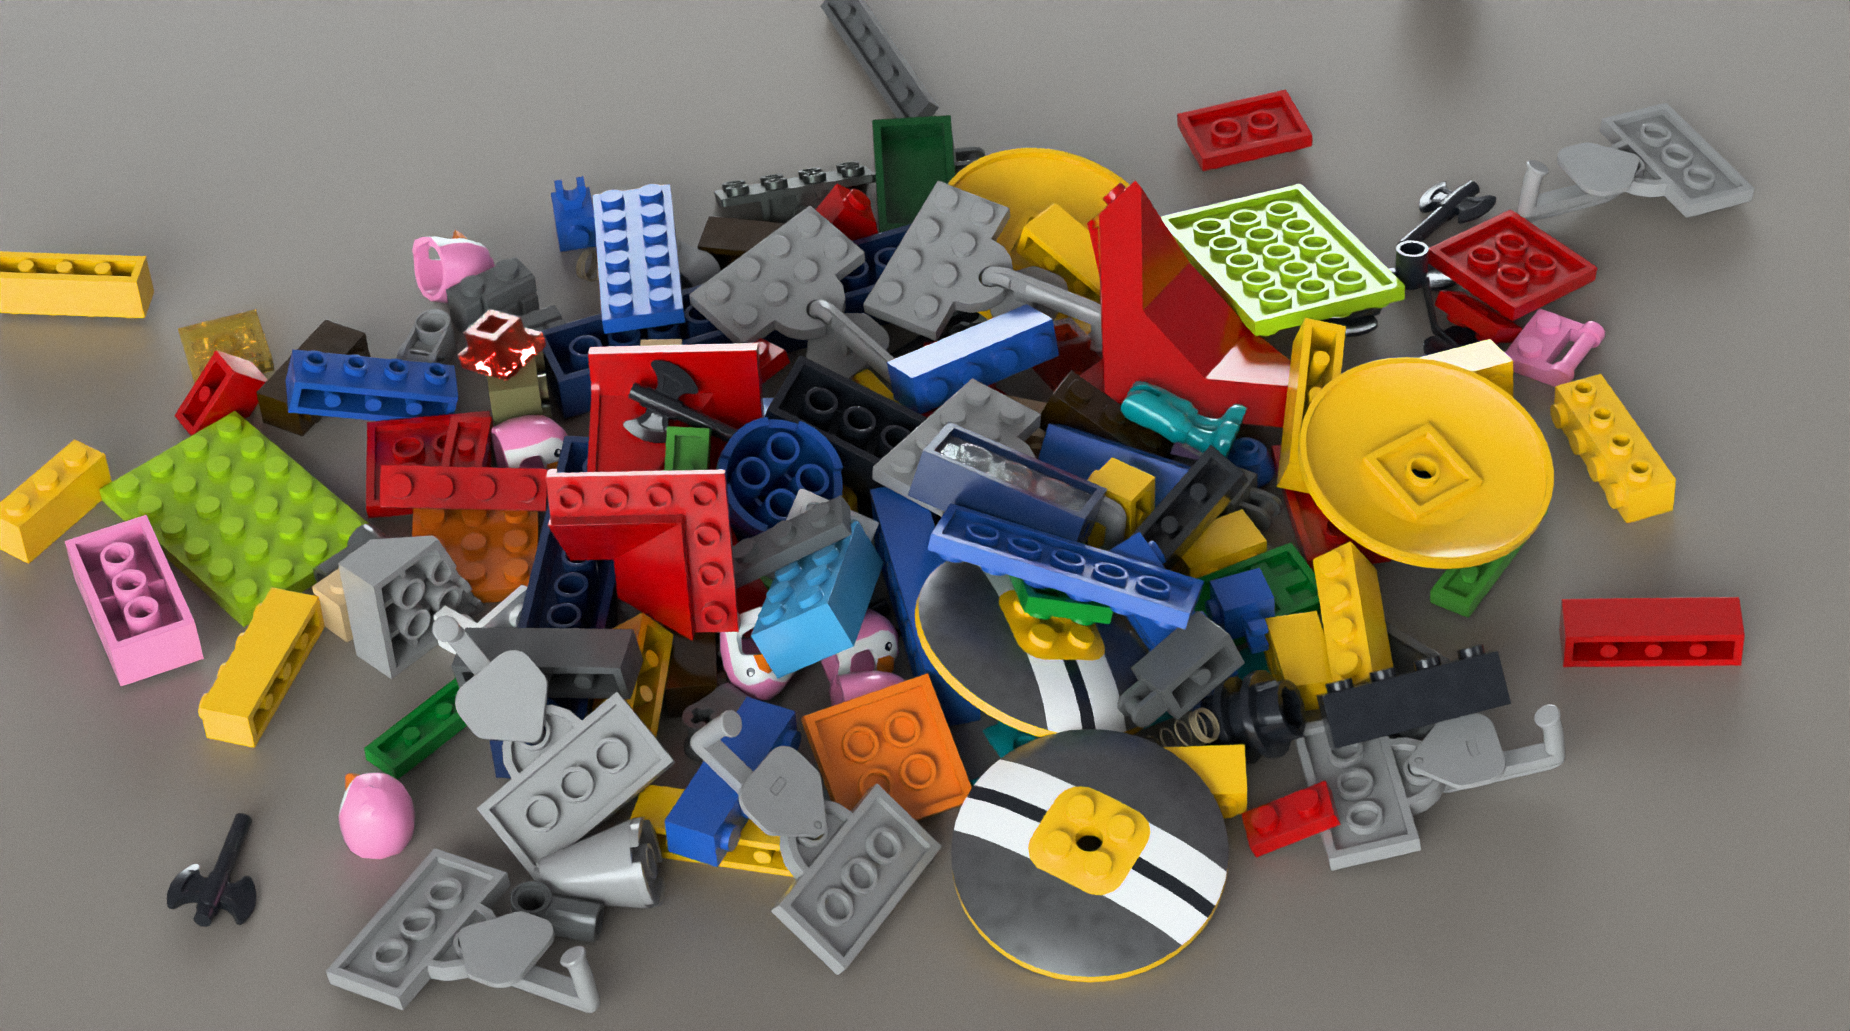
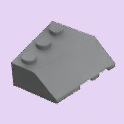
M432 535L372 539L338 563L356 654L391 679L439 644L438 639L433 634L432 627L435 622L433 615L441 608L447 606L471 618L486 608L481 600L473 595L471 592L472 587L467 580L459 575L456 570V564L443 545Z

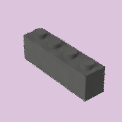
M465 628V631L490 662L501 653L509 650L521 651L528 655L548 680L547 698L608 699L618 692L624 699H631L643 663V657L633 629ZM456 653L451 667L459 688H461L474 674Z

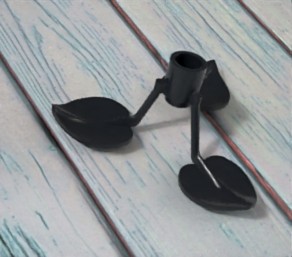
M1419 241L1399 243L1396 246L1395 268H1390L1389 270L1405 285L1406 290H1416L1421 287L1423 289L1430 326L1434 336L1424 340V353L1431 355L1481 342L1476 339V332L1468 327L1452 326L1444 331L1439 327L1431 291L1445 290L1455 286L1457 283L1428 264L1429 248L1426 244ZM1368 308L1353 312L1347 317H1332L1320 321L1346 326L1345 337L1361 336L1377 328L1378 321L1374 316L1379 315L1382 308Z

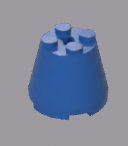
M768 417L751 421L733 434L718 459L716 470L725 469L730 525L739 542L767 531L777 523L786 520L800 489L810 491L827 500L842 496L843 482L841 470L843 466L836 450L818 430L802 421H799L797 424L785 420H768Z

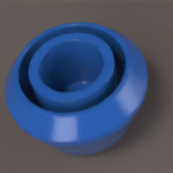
M1243 437L1234 441L1227 459L1239 468L1258 474L1257 488H1262L1271 481L1275 474L1274 462L1262 442L1250 437Z

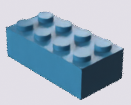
M859 521L851 523L852 535L776 570L751 637L777 679L855 645L884 563Z

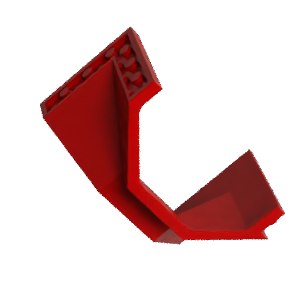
M758 343L590 347L588 361L591 380V409L587 472L558 473V469H548L546 475L550 510L548 527L570 560H614L618 598L693 641L694 634L697 632H739L741 619L738 613L725 469L716 470L718 459L727 442L711 436L709 470L664 471L666 443L644 441L631 434L623 424L627 420L639 418L647 410V408L640 406L639 402L628 398L635 382L644 387L657 388V375L651 366V362L654 360L675 364L694 380L698 393L680 396L679 400L683 401L684 405L737 429L751 421L764 418ZM671 419L669 420V426L692 427L678 420L676 422Z

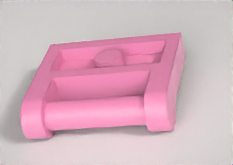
M1539 308L1505 353L1513 360V372L1555 387L1569 383L1574 379V370L1591 348H1596L1603 341L1605 330L1596 322L1588 321L1582 324ZM1569 341L1575 342L1561 362L1552 364Z

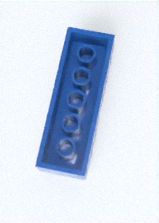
M887 487L871 489L872 520L879 522L874 534V545L884 562L881 573L898 629L901 632V639L913 678L928 673L948 727L980 721V709L954 690L930 662L922 648L916 630L915 607L920 591L929 575L938 566L946 562L938 553L927 550L931 533L936 527L934 522L937 521V514Z

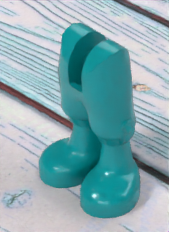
M1142 381L1133 383L1121 405V411L1125 418L1159 433L1172 443H1186L1201 453H1204L1212 445L1226 458L1230 453L1247 410L1245 406L1233 404L1218 419L1205 417L1198 414V410L1190 401L1178 397L1159 386Z

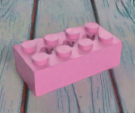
M147 515L65 541L75 581L120 686L204 659L195 621Z

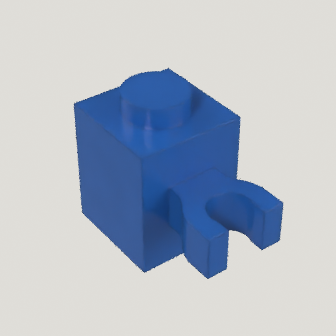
M584 176L576 177L577 187L573 190L563 189L562 179L554 180L556 192L551 193L560 252L596 247L594 210L590 188L585 187Z
M1257 568L1210 581V600L1205 601L1207 617L1229 633L1232 639L1245 636L1252 654L1269 650V644L1264 635L1268 633V625L1265 618L1275 617V598L1261 569Z

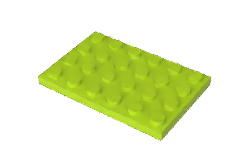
M1302 184L1161 217L1188 261L1237 313L1244 325L1255 336H1270L1279 330L1301 326L1305 318L1320 321L1332 317H1347L1356 311L1368 308H1383L1388 306L1389 303L1405 300V285Z
M236 411L99 489L102 502L124 521L147 515L166 559L243 627L250 624L256 606L264 601L271 587L302 593L318 583L315 580L313 568L346 548L351 534L359 526L369 524Z

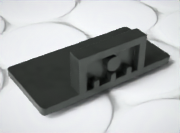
M851 161L837 164V171L822 172L821 168L817 167L798 171L799 177L789 179L783 178V174L760 177L761 183L753 185L745 184V180L725 182L722 184L723 189L714 191V195L721 207L760 201L763 221L787 223L810 205L816 210L836 184L849 187L875 182V174L866 166L859 165V161Z

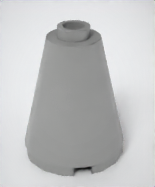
M644 817L630 819L540 859L539 868H535L533 871V880L544 883L549 887L552 894L604 902V906L650 909L662 906L665 895V876L656 878L657 863L663 862L661 849L652 823L649 820H644Z

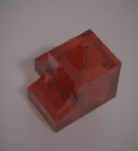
M489 309L464 331L468 346L458 354V358L463 369L508 381L547 345L543 332L525 328L521 317Z
M1071 317L1053 321L1059 356L1032 367L1053 392H1055L1071 370L1077 375H1081L1102 360L1090 349V337Z

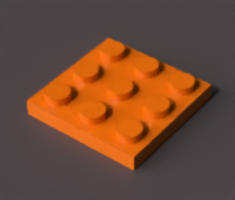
M413 509L412 537L432 535L437 538L456 564V570L459 575L467 580L472 587L471 592L476 598L481 600L482 603L502 602L520 585L528 587L540 539V512Z
M928 673L816 711L800 719L831 801L841 804L849 811L855 807L869 788L878 783L918 822L962 806L972 789Z

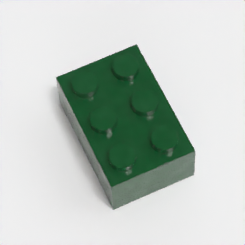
M951 115L872 120L879 233L912 224L937 181L948 184L955 176Z

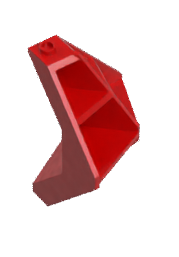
M1136 180L1127 187L1120 182L1102 198L1107 205L1087 223L1100 277L1104 394L1122 405L1133 383L1142 381L1159 386L1178 397L1190 401L1198 410V414L1205 417L1218 419L1233 404H1240L1247 407L1242 424L1283 428L1291 360L1262 337L1255 336L1244 325L1237 313L1192 266Z

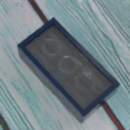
M948 422L923 450L907 496L942 511H946L949 504L952 503L1084 544L1092 533L1107 489Z

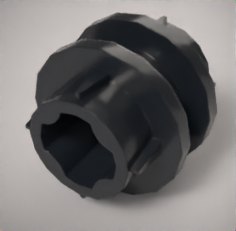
M1266 670L1251 671L1243 680L1239 677H1228L1215 688L1213 695L1202 699L1200 708L1204 707L1210 710L1217 718L1220 726L1219 737L1211 743H1205L1206 746L1245 744L1246 765L1256 763L1262 755L1270 759L1283 757L1289 751L1292 740L1304 737L1306 711L1300 691L1290 680L1277 681ZM1199 712V715L1206 724L1207 737L1212 738L1214 734L1212 723L1204 713ZM1199 719L1200 729L1205 735L1204 726Z

